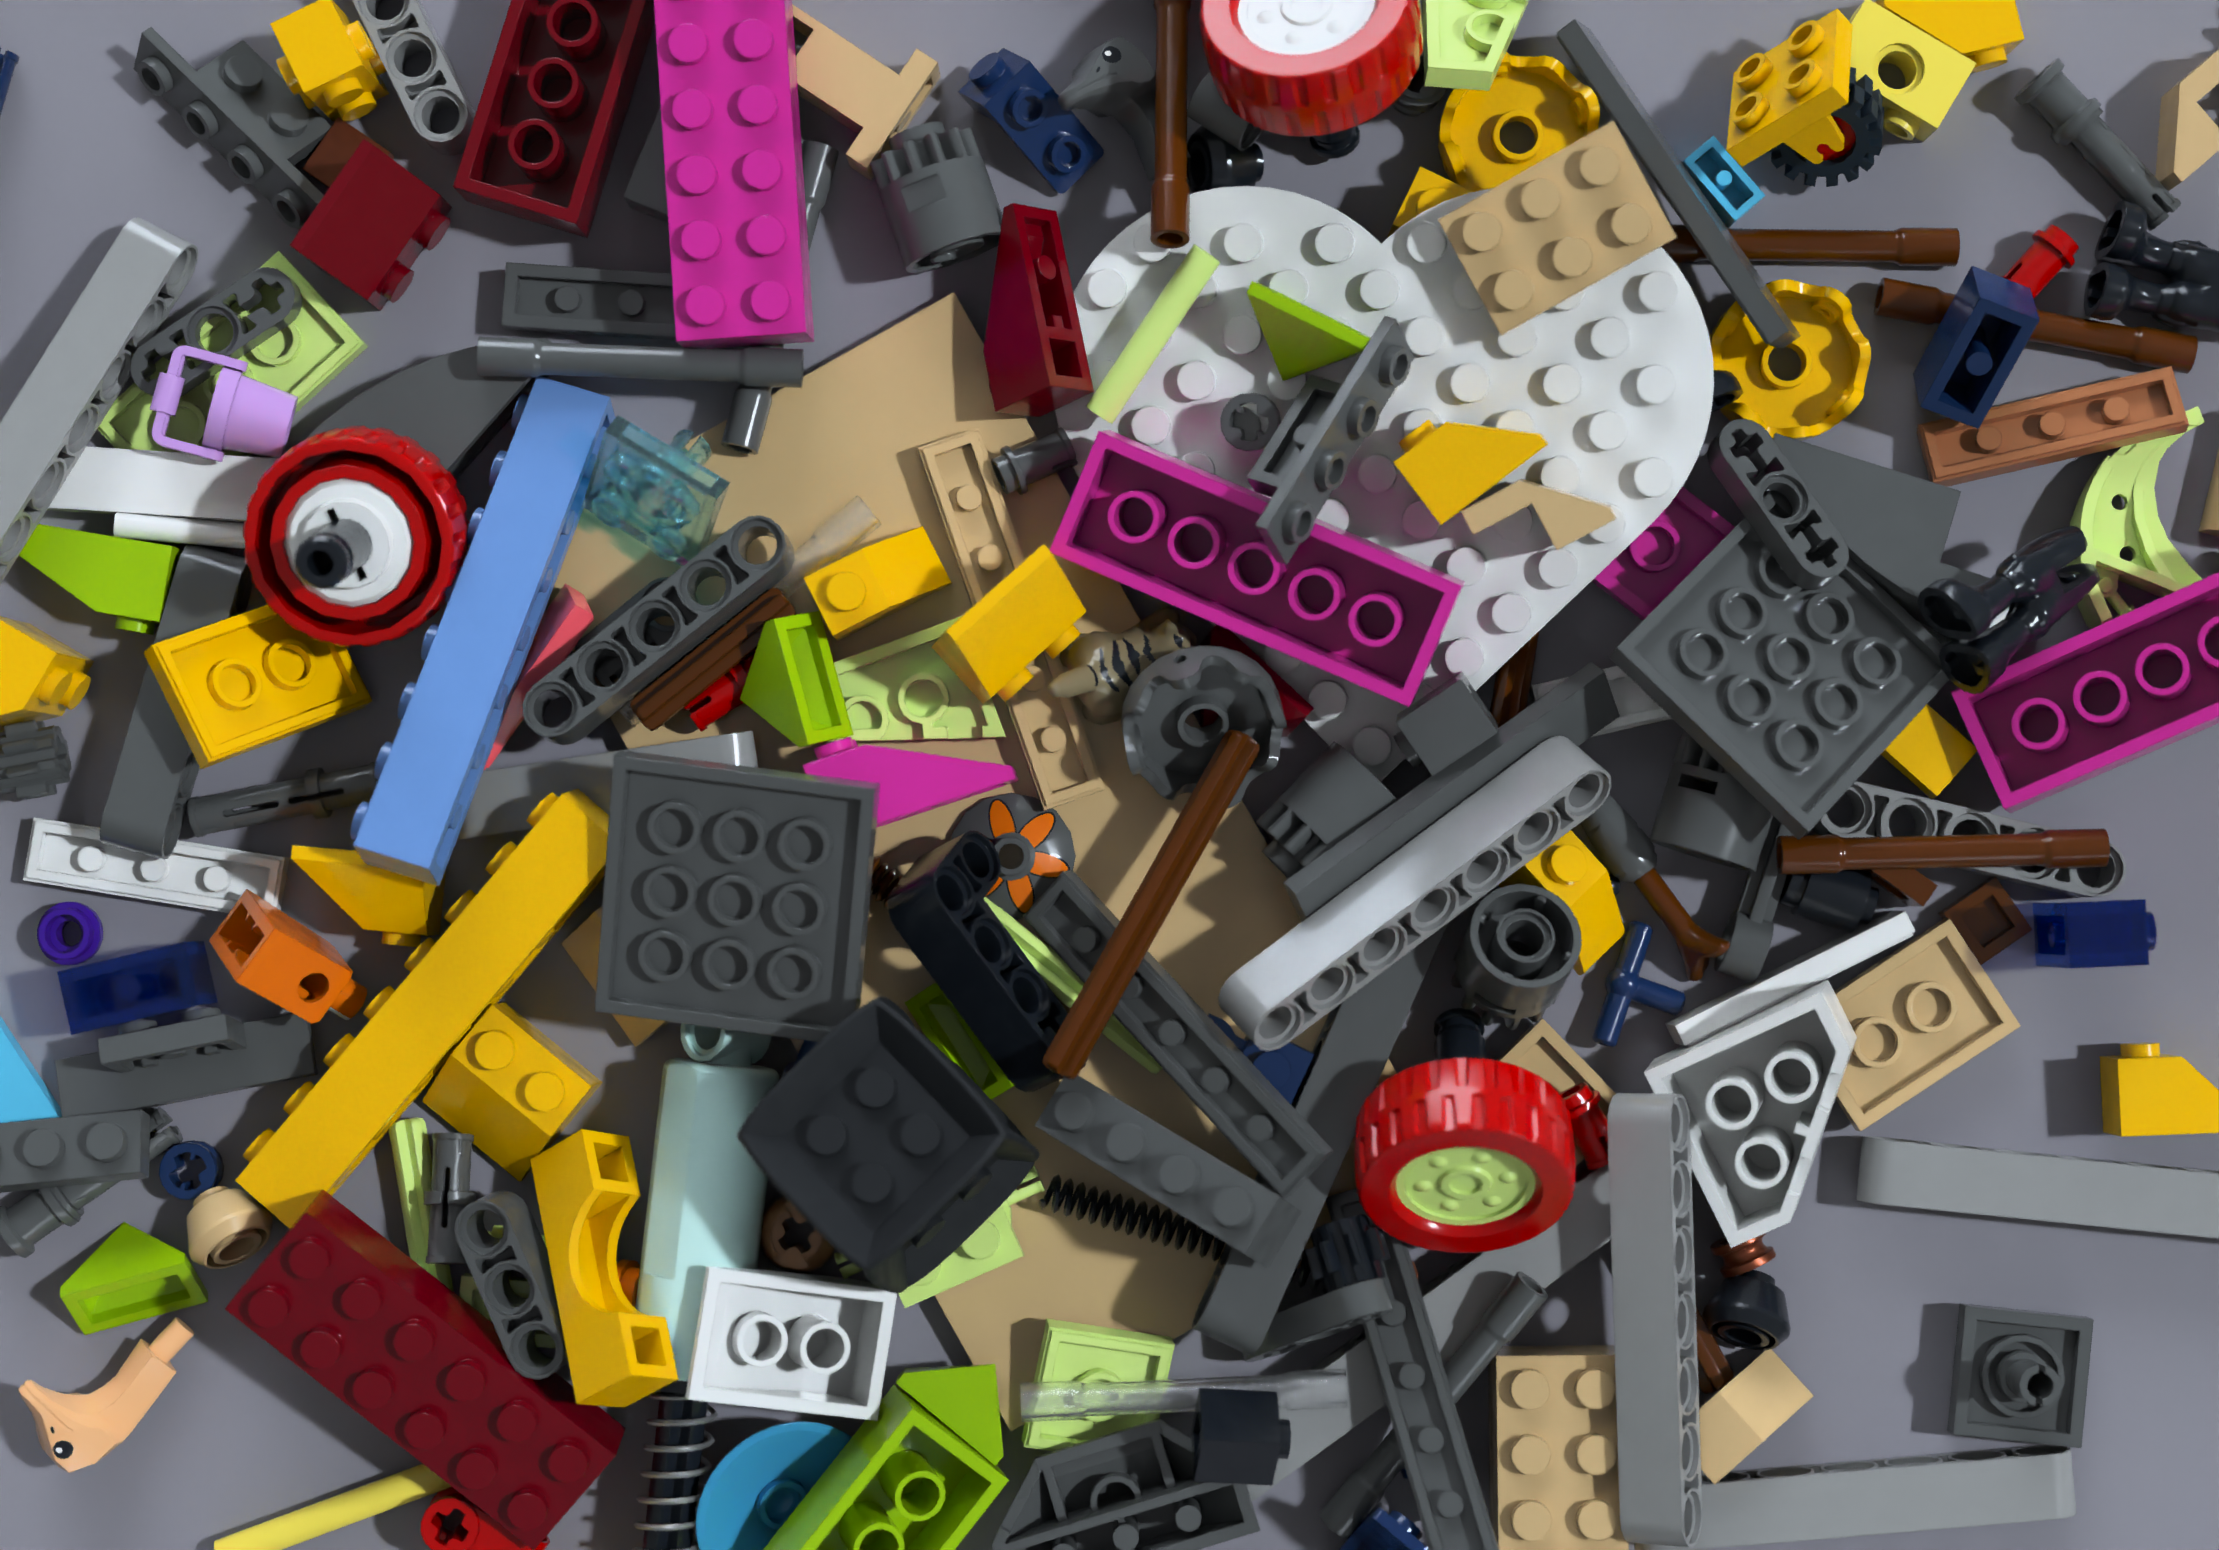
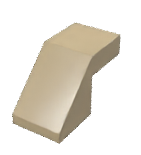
M2219 49L2161 97L2155 177L2168 191L2183 182L2219 151V127L2197 103V101L2219 84Z
M1524 479L1516 481L1461 511L1474 535L1532 504L1556 550L1616 519L1613 509L1608 504Z
M1772 1349L1765 1350L1699 1409L1701 1470L1714 1485L1814 1396Z

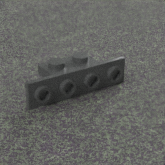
M152 27L142 32L134 70L138 73L143 85L152 94L162 96L183 117L185 124L196 137L201 140H207L228 161L232 171L241 181L252 184L272 203L277 215L285 224L300 231L324 195L294 165L316 150L331 128V125L315 109H308L299 94L294 95L285 80L244 40L196 71Z
M1384 316L1343 384L1314 375L1309 376L1247 476L1249 483L1256 493L1272 497L1255 526L1276 562L1287 565L1300 543L1306 541L1310 536L1317 515L1332 491L1342 484L1349 463L1364 439L1369 437L1375 430L1379 415L1395 388L1401 385L1408 376L1414 356L1395 318Z
M214 1007L184 1012L181 1014L182 1022L158 1027L155 1020H141L118 1026V1035L97 1039L99 1052L55 1060L62 1117L147 1109L318 1075L311 1024L293 1013L242 1023L227 1014H221L220 1008Z

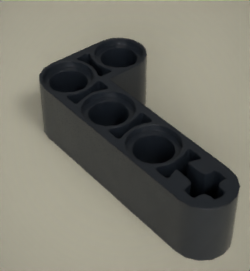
M968 831L918 857L891 890L887 909L896 930L1010 1082L1019 1090L1033 1092L1063 1078L1043 1064V1057L1068 1012L984 900V897L1000 876L1001 863L993 843L984 834L978 831Z

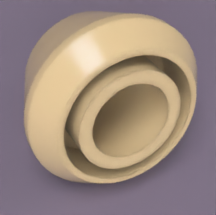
M227 1186L210 1188L194 1200L193 1208L187 1215L189 1255L193 1262L210 1269H222L236 1265L253 1256L267 1243L273 1225V1218L267 1209L241 1189H229Z

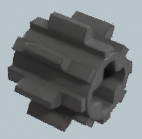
M35 719L4 726L5 735L0 736V791L3 794L16 792L18 799L26 798V800L57 794L56 785L69 782L70 770H72L68 744L62 735L60 727L54 725L45 727L44 721L36 722Z

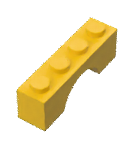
M581 1129L530 1159L576 1404L625 1408L678 1380L666 1317L645 1315L634 1308L626 1298L618 1277L616 1257L619 1235L629 1211L641 1196L629 1136Z

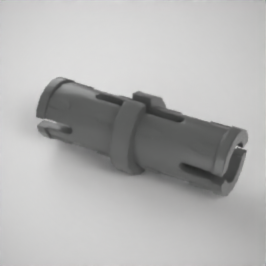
M432 1133L431 1191H424V1205L430 1206L428 1256H426V1263L466 1265L467 1263L456 1239L455 1224L461 1210L474 1202L476 1198V1193L469 1192L471 1150L474 1135L466 1133Z

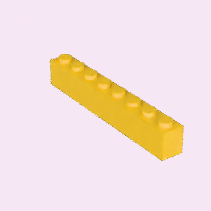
M577 788L563 793L559 797L551 792L535 807L526 820L533 827L532 830L518 846L513 841H510L499 850L485 868L492 875L488 882L477 894L469 889L453 904L444 917L451 924L437 942L429 937L418 946L404 964V967L411 972L396 990L390 985L387 986L371 1001L363 1012V1015L370 1021L356 1038L348 1033L335 1044L323 1059V1063L329 1067L324 1076L316 1085L310 1080L305 1082L284 1105L283 1110L290 1116L276 1132L271 1128H267L244 1152L243 1157L249 1164L235 1181L289 1229L322 1189L331 1196L338 1191L389 1131L388 1129L401 1117L441 1070L450 1054L492 1004L498 1003L605 877L609 815L580 789Z

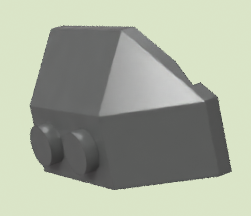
M1156 1419L1036 1456L991 1545L993 1550H1200L1258 1532L1260 1527L1247 1484L1194 1482L1191 1437L1165 1421Z

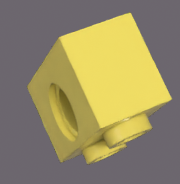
M1864 0L1849 20L1853 25L1850 67L1856 68V82L1866 74L1873 80V91L1880 90L1883 97L1884 129L1904 140L1910 141L1915 137L1924 142L1938 129L1975 67L1976 62L1873 1ZM1890 63L1897 66L1905 77L1904 88L1893 89L1886 86L1879 77V64Z

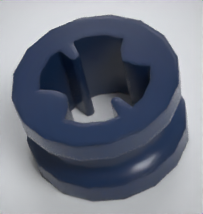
M195 1140L173 1146L165 1153L159 1168L162 1186L170 1195L183 1200L196 1199L204 1191L219 1186L224 1173L223 1160L216 1148L204 1141ZM186 1152L191 1153L190 1160L202 1158L205 1162L206 1169L198 1175L201 1185L197 1188H193V1180L182 1182L178 1177L177 1171L185 1166L182 1156Z

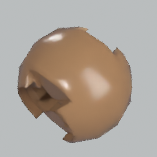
M785 1196L775 1199L764 1211L760 1243L764 1256L776 1268L786 1272L809 1273L821 1268L834 1255L836 1249L816 1229L808 1237L812 1247L805 1249L799 1242L789 1246L783 1238L790 1229L786 1219L793 1217L799 1224L807 1220Z

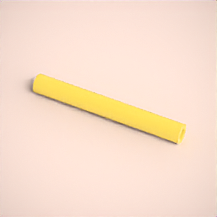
M420 1464L214 1541V1550H283L452 1486L424 1464Z

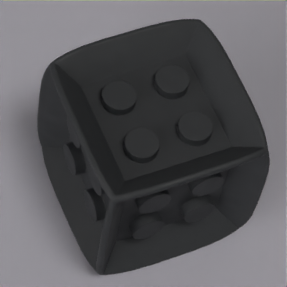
M877 997L865 1004L829 1032L765 1095L750 1113L738 1132V1140L744 1145L758 1167L804 1218L845 1258L864 1270L867 1278L873 1284L891 1293L903 1292L907 1287L924 1278L949 1257L1015 1191L1039 1158V1151L1036 1147L1026 1140L1015 1124L993 1100L982 1091L962 1068L953 1063L934 1043L921 1034L914 1027L909 1016L899 1006L886 997Z

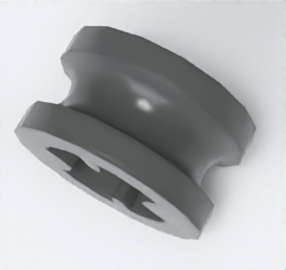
M1258 393L1240 394L1232 398L1223 408L1220 418L1221 431L1225 439L1237 449L1244 451L1261 450L1266 447L1280 425V412L1276 404L1265 395ZM1246 403L1257 404L1258 415L1268 417L1266 432L1264 433L1262 430L1256 431L1259 439L1255 441L1246 440L1244 429L1234 427L1235 413L1237 411L1240 414L1246 413L1243 407Z

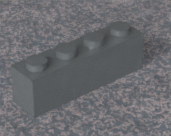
M1080 1076L1073 1080L1062 1079L1034 1125L1266 1268L1270 1267L1302 1211L1279 1195Z

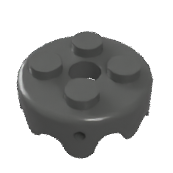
M1199 645L1183 648L1158 658L1145 668L1131 684L1123 702L1121 716L1127 761L1132 774L1136 775L1139 773L1167 800H1175L1180 794L1193 792L1226 732L1238 730L1252 737L1260 745V751L1228 808L1241 802L1247 786L1253 779L1264 772H1270L1277 766L1280 757L1283 728H1287L1279 692L1271 676L1255 660L1239 651L1221 646ZM1199 709H1211L1219 714L1214 723L1201 728L1191 727L1185 723L1186 718L1192 712Z

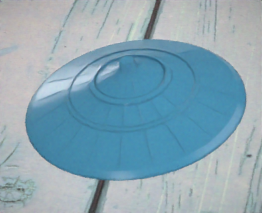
M800 1421L768 1427L739 1443L716 1466L705 1484L699 1499L695 1523L699 1550H763L852 1437L826 1424Z

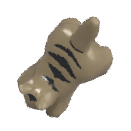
M1169 606L1156 610L1133 627L1119 634L1101 631L1081 633L1079 637L1060 653L1059 659L1062 665L1068 668V671L1058 675L1048 685V692L1053 697L1070 698L1079 695L1083 703L1082 713L1084 718L1094 724L1104 725L1119 721L1122 716L1123 702L1129 688L1140 673L1162 656L1178 649L1196 646V635L1188 627L1178 624L1180 615L1177 610Z

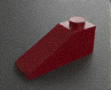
M1012 203L1003 208L983 353L995 412L1041 417L1094 392L1057 211Z

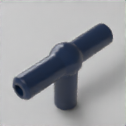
M1632 921L1628 925L1615 968L1609 972L1605 979L1607 993L1592 1036L1594 1042L1611 1048L1617 1045L1631 1001L1674 1016L1680 1014L1686 1001L1684 992L1639 977L1653 933L1650 925L1638 921Z

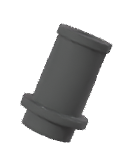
M1061 427L1014 450H1011L1008 446L1002 447L1000 449L1001 455L991 459L993 470L1003 491L1009 494L1017 490L1020 495L1028 492L1027 485L1078 464L1073 445Z

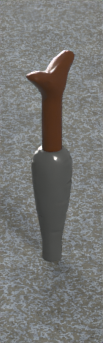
M1609 794L1603 805L1580 824L1610 873L1622 882H1634L1673 935L1683 959L1688 980L1698 981L1703 977L1710 958H1717L1726 953L1731 946L1730 942L1704 930L1692 920L1654 868L1657 864L1654 844L1649 841V837L1638 827L1637 822Z

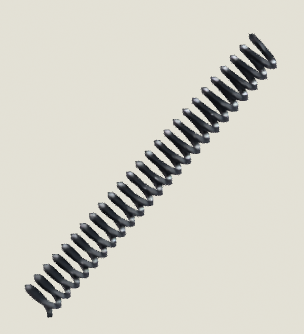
M1059 1174L1052 1179L1044 1199L1039 1200V1206L1043 1209L1048 1205L1053 1194L1051 1209L1055 1213L1060 1209L1065 1198L1064 1214L1066 1217L1072 1213L1078 1200L1076 1210L1078 1221L1085 1216L1090 1204L1088 1217L1090 1224L1096 1222L1103 1207L1101 1216L1103 1228L1108 1226L1115 1211L1113 1222L1115 1232L1120 1230L1128 1213L1125 1229L1127 1235L1133 1233L1140 1217L1139 1239L1145 1237L1153 1219L1150 1234L1151 1242L1157 1241L1165 1224L1162 1243L1164 1247L1169 1245L1177 1228L1176 1250L1182 1248L1190 1230L1187 1246L1189 1254L1194 1252L1202 1234L1199 1252L1201 1258L1207 1255L1214 1235L1199 1226L1197 1228V1225L1187 1220L1184 1226L1185 1217L1177 1214L1172 1222V1211L1170 1208L1166 1209L1160 1217V1208L1156 1204L1147 1215L1148 1205L1145 1201L1141 1202L1135 1211L1134 1198H1129L1123 1207L1121 1193L1117 1194L1110 1204L1111 1194L1108 1189L1101 1194L1098 1200L1096 1185L1089 1190L1085 1198L1086 1186L1084 1182L1077 1186L1073 1194L1074 1182L1070 1178L1065 1182L1060 1192L1061 1177ZM1216 1236L1212 1251L1214 1262L1219 1259L1225 1242ZM1304 1250L1289 1282L1293 1281L1302 1260L1298 1281L1300 1288L1305 1285L1311 1271ZM1313 1277L1310 1286L1312 1292L1317 1290L1320 1283L1319 1279L1313 1280ZM1324 1281L1323 1293L1327 1294L1328 1291Z

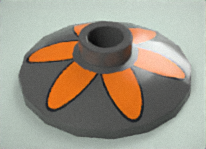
M1008 793L986 798L964 814L952 833L951 840L968 831H978L993 843L998 856L1002 847L1008 844H1015L1022 849L1024 858L1021 865L1015 869H1007L1001 864L1000 876L985 896L1015 920L1024 918L1023 915L1063 871L1073 870L1076 855L1070 830L1056 810L1051 808L1043 811L1040 800L1036 797Z

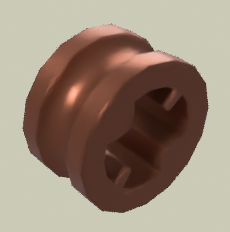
M1766 1233L1732 1248L1726 1237L1713 1243L1710 1246L1712 1254L1721 1256L1724 1261V1265L1720 1267L1722 1276L1728 1278L1746 1273L1776 1257L1774 1248L1765 1246L1762 1241V1237Z

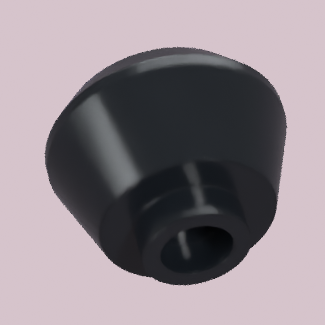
M1200 126L1190 136L1187 149L1191 158L1187 161V177L1196 192L1219 187L1255 186V183L1261 180L1264 171V159L1258 144L1253 143L1247 150L1240 151L1203 126Z
M1756 1270L1725 1278L1704 1307L1702 1313L1709 1331L1716 1338L1745 1349H1774L1789 1337L1791 1331L1784 1292L1775 1286V1279Z

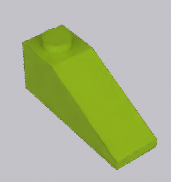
M38 524L19 556L95 612L116 617L114 629L154 635L155 624H160L174 573L183 550L169 545Z

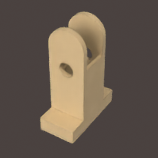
M792 4L794 29L808 37L796 55L798 95L858 134L846 152V157L852 169L871 181L874 174L870 163L882 158L881 153L891 150L889 140L896 134L906 130L941 78L938 62L916 48L900 74H897Z

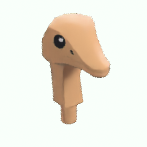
M175 1317L151 1344L140 1339L116 1376L103 1387L90 1394H63L44 1388L33 1380H26L18 1390L21 1398L32 1413L40 1445L46 1454L59 1468L70 1473L97 1463L130 1435L177 1371L170 1360L194 1336V1331L184 1321Z

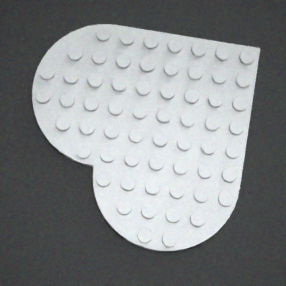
M1219 187L1190 194L1189 242L1179 248H1161L1151 242V211L1127 226L1108 243L1091 263L1074 291L1094 392L1056 409L1055 412L1058 428L1064 429L1076 453L1078 464L1073 468L1077 476L1080 477L1098 431L1111 430L1254 491L1247 476L1265 448L1244 451L1232 446L1225 439L1221 431L1220 418L1223 408L1232 398L1240 394L1258 393L1267 396L1276 404L1282 421L1310 375L1343 384L1360 355L1283 381L1247 295L1252 281L1259 282L1369 337L1373 336L1384 316L1395 318L1414 356L1410 371L1405 381L1395 388L1381 411L1375 430L1369 437L1364 439L1352 458L1342 484L1332 491L1316 518L1465 581L1413 703L1461 671L1474 690H1478L1657 519L1682 488L1697 461L1706 437L1712 411L1714 391L1713 355L1709 333L1698 301L1677 264L1662 247L1508 333L1501 335L1438 219L1493 188L1470 192L1446 200L1420 213L1402 225L1382 243L1363 226L1344 213L1307 196L1271 187ZM1195 244L1221 263L1113 424L1093 413L1086 405ZM1246 403L1243 405L1246 413L1240 414L1238 411L1235 413L1234 427L1243 428L1245 439L1255 441L1259 439L1256 431L1262 430L1264 433L1266 432L1268 417L1258 415L1257 404ZM1429 419L1436 429L1445 422L1452 421L1541 433L1549 443L1461 511L1516 481L1524 479L1608 504L1613 509L1616 519L1556 550L1532 504L1474 535L1461 511L1440 525L1393 463L1405 454L1398 442ZM1232 631L1314 708L1304 720L1329 746L1334 741L1337 742L1363 764L1380 782L1406 758L1393 736L1401 731L1396 724L1397 715L1408 708V706Z

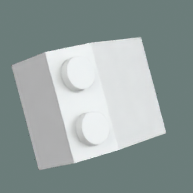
M706 1266L685 1398L688 1400L877 1421L897 1293L888 1292L879 1288L871 1281L844 1279L842 1277L807 1273Z

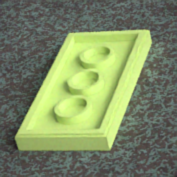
M278 251L260 268L269 267L277 269L297 284L302 295L300 313L290 325L238 360L248 363L246 372H243L244 376L298 396L296 414L369 346L286 256ZM268 284L263 285L259 289L262 295V300L259 304L246 311L239 306L237 301L231 305V309L244 319L248 330L251 331L256 327V324L249 320L247 316L262 307L272 313L277 312L281 308L277 298L284 292L283 288L275 290ZM225 317L209 319L204 323L200 331L201 343L207 351H221L230 344L233 338L232 324ZM185 338L181 339V340L178 342V345H180V346L186 345V346H187V344H186V342H185ZM164 357L155 363L157 370L149 376L150 379H158L159 372L167 373L170 361ZM186 357L193 361L196 367L203 362L200 360ZM221 371L180 397L176 416L170 417L165 437L202 446L212 397ZM135 382L114 401L99 425L98 430L114 448L180 452L162 447L153 440L151 434L156 412L150 410L153 396L142 391ZM225 449L222 451L224 455L248 457L251 455V453Z

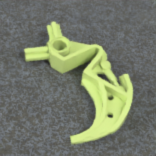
M2198 406L2185 411L2189 423L2187 431L2205 422ZM2184 433L2120 447L2111 456L2108 455L2101 461L2088 479L2078 499L2069 526H2076L2083 531L2088 546L2081 556L2067 564V566L2089 563L2098 570L2100 580L2077 604L2087 627L2090 629L2113 618L2104 598L2107 599L2118 613L2116 618L2136 609L2133 604L2128 606L2118 594V580L2159 597H2164L2202 580L2169 541L2158 517L2154 489L2161 458L2167 448ZM2116 495L2124 499L2125 505L2122 510H2117L2112 506V499ZM2123 547H2127L2132 551L2133 556L2130 561L2121 559L2120 551Z

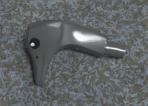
M1120 36L1106 41L1080 61L1072 73L1071 84L1062 91L1057 101L1064 111L1084 109L1097 117H1114L1134 141L1148 181L1154 180L1156 73L1144 53ZM1187 149V161H1188V160L1191 158V156H1190V154H1189V152H1188V149ZM1187 177L1190 194L1195 193L1196 191Z

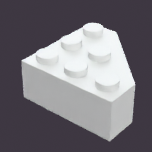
M1829 980L1801 991L1690 1047L1681 1046L1655 1058L1644 1071L1654 1094H1681L1686 1099L1690 1117L1691 1168L1731 1248L1790 1223L1801 1198L1857 1039Z

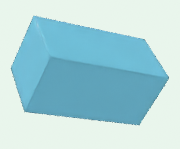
M1714 135L1682 162L1727 228H1730L1765 196Z

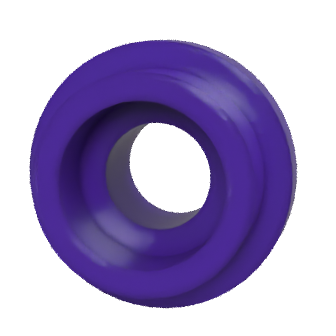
M62 902L49 908L41 917L37 928V940L42 952L51 961L60 965H78L90 960L98 952L103 941V926L97 913L89 906L79 902ZM71 921L79 925L82 933L79 942L73 946L66 943L63 938V929Z

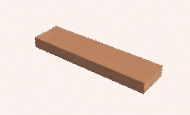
M2172 366L1992 407L1979 429L1951 418H1944L1918 424L1916 433L1930 482L1949 487L2184 433L2187 431L2189 423Z

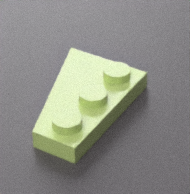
M1422 0L1424 86L1489 91L1529 0Z
M962 616L834 662L853 735L849 736L852 740L868 742L1006 738L992 697L982 704L932 648L933 644ZM832 740V741L823 742V743H831V742H834V741H837V740Z

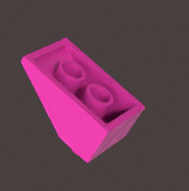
M851 737L815 748L814 752L817 760L803 765L805 774L880 783L876 828L1019 781L1016 770L1012 766L866 744L858 747L857 741L855 739L852 740Z

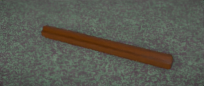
M1229 730L1225 733L1045 1053L1043 1064L1059 1076L1071 1080L1078 1076L1258 755L1260 745L1247 734L1238 730Z

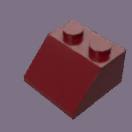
M363 139L289 246L321 271L381 311L388 300L394 303L405 293L414 276V271L410 268L423 249L432 250L441 241L450 225V219L446 216L452 207L440 194L376 146Z

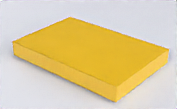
M268 605L155 643L143 652L200 769L358 711L372 702L346 647L336 646L334 643L327 641L319 642L309 638L302 631H296L287 625L285 620L277 613H274Z

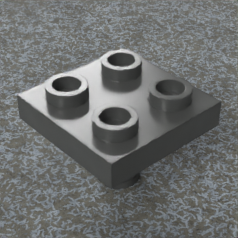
M1959 1303L1947 1431L1953 1435L2082 1448L2094 1319L2087 1316Z

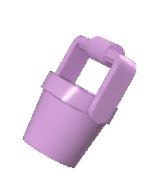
M182 345L173 351L167 373L159 372L150 410L156 412L151 435L153 440L162 447L218 462L223 460V449L279 458L284 454L298 396L244 376L243 372H246L248 363L245 361ZM186 357L223 367L212 397L202 446L165 437L170 417L176 416L185 379L181 378Z

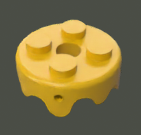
M1506 52L1489 91L1453 89L1444 106L1438 132V148L1443 168L1452 182L1473 192L1495 188L1597 130L1600 119L1598 98L1592 88L1581 83L1554 57L1546 55L1514 56ZM1518 121L1528 125L1534 133V147L1522 154L1508 151L1500 140V129L1505 124Z
M1780 279L1766 284V286L1801 335L1786 346L1794 350L1800 357L1802 366L1799 376L1794 380L1784 381L1772 374L1768 365V359L1771 351L1776 347L1764 342L1737 301L1720 317L1710 335L1713 369L1731 372L1737 378L1743 390V394L1737 400L1720 409L1730 421L1737 419L1752 420L1764 427L1771 437L1777 433L1803 441L1814 438L1834 427L1859 405L1864 396V388L1871 361V346L1853 317L1851 302L1842 292L1832 287L1816 286L1791 279Z

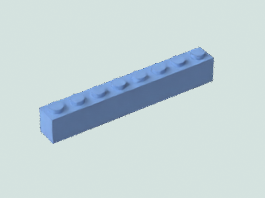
M542 376L536 377L530 395L522 394L519 397L511 421V428L515 433L508 451L500 450L493 461L489 476V486L493 489L485 509L478 507L471 517L467 530V544L470 545L463 566L459 567V572L453 585L446 589L445 594L447 598L445 602L448 603L440 624L432 623L425 634L421 648V659L425 663L417 683L409 682L400 698L398 719L402 721L394 742L386 741L378 754L374 769V777L378 779V783L370 803L363 801L359 805L352 821L350 836L351 839L355 840L353 846L364 863L436 886L440 885L617 423L610 397Z

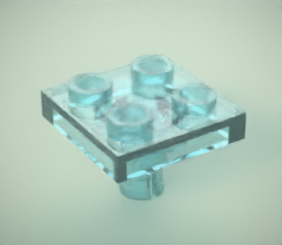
M617 415L604 432L582 507L594 513L604 524L618 528L650 547L660 558L673 561L682 567L707 547L730 482L702 466L711 457L710 446L702 436H699L688 451L685 446L693 438L695 432L685 429L680 430L674 436L672 443L667 445Z

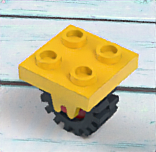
M1838 9L1833 10L1817 21L1810 20L1801 24L1792 32L1787 40L1764 54L1756 53L1750 56L1733 73L1726 151L1742 167L1766 152H1771V162L1776 169L1785 164L1784 176L1794 181L1798 174L1802 172L1805 174L1804 185L1814 187L1817 177H1826V187L1838 186L1839 174L1843 173L1847 181L1851 182L1859 177V166L1868 171L1874 165V155L1879 156L1882 149L1883 97L1879 89L1873 91V80L1866 74L1856 82V68L1850 67L1853 25Z

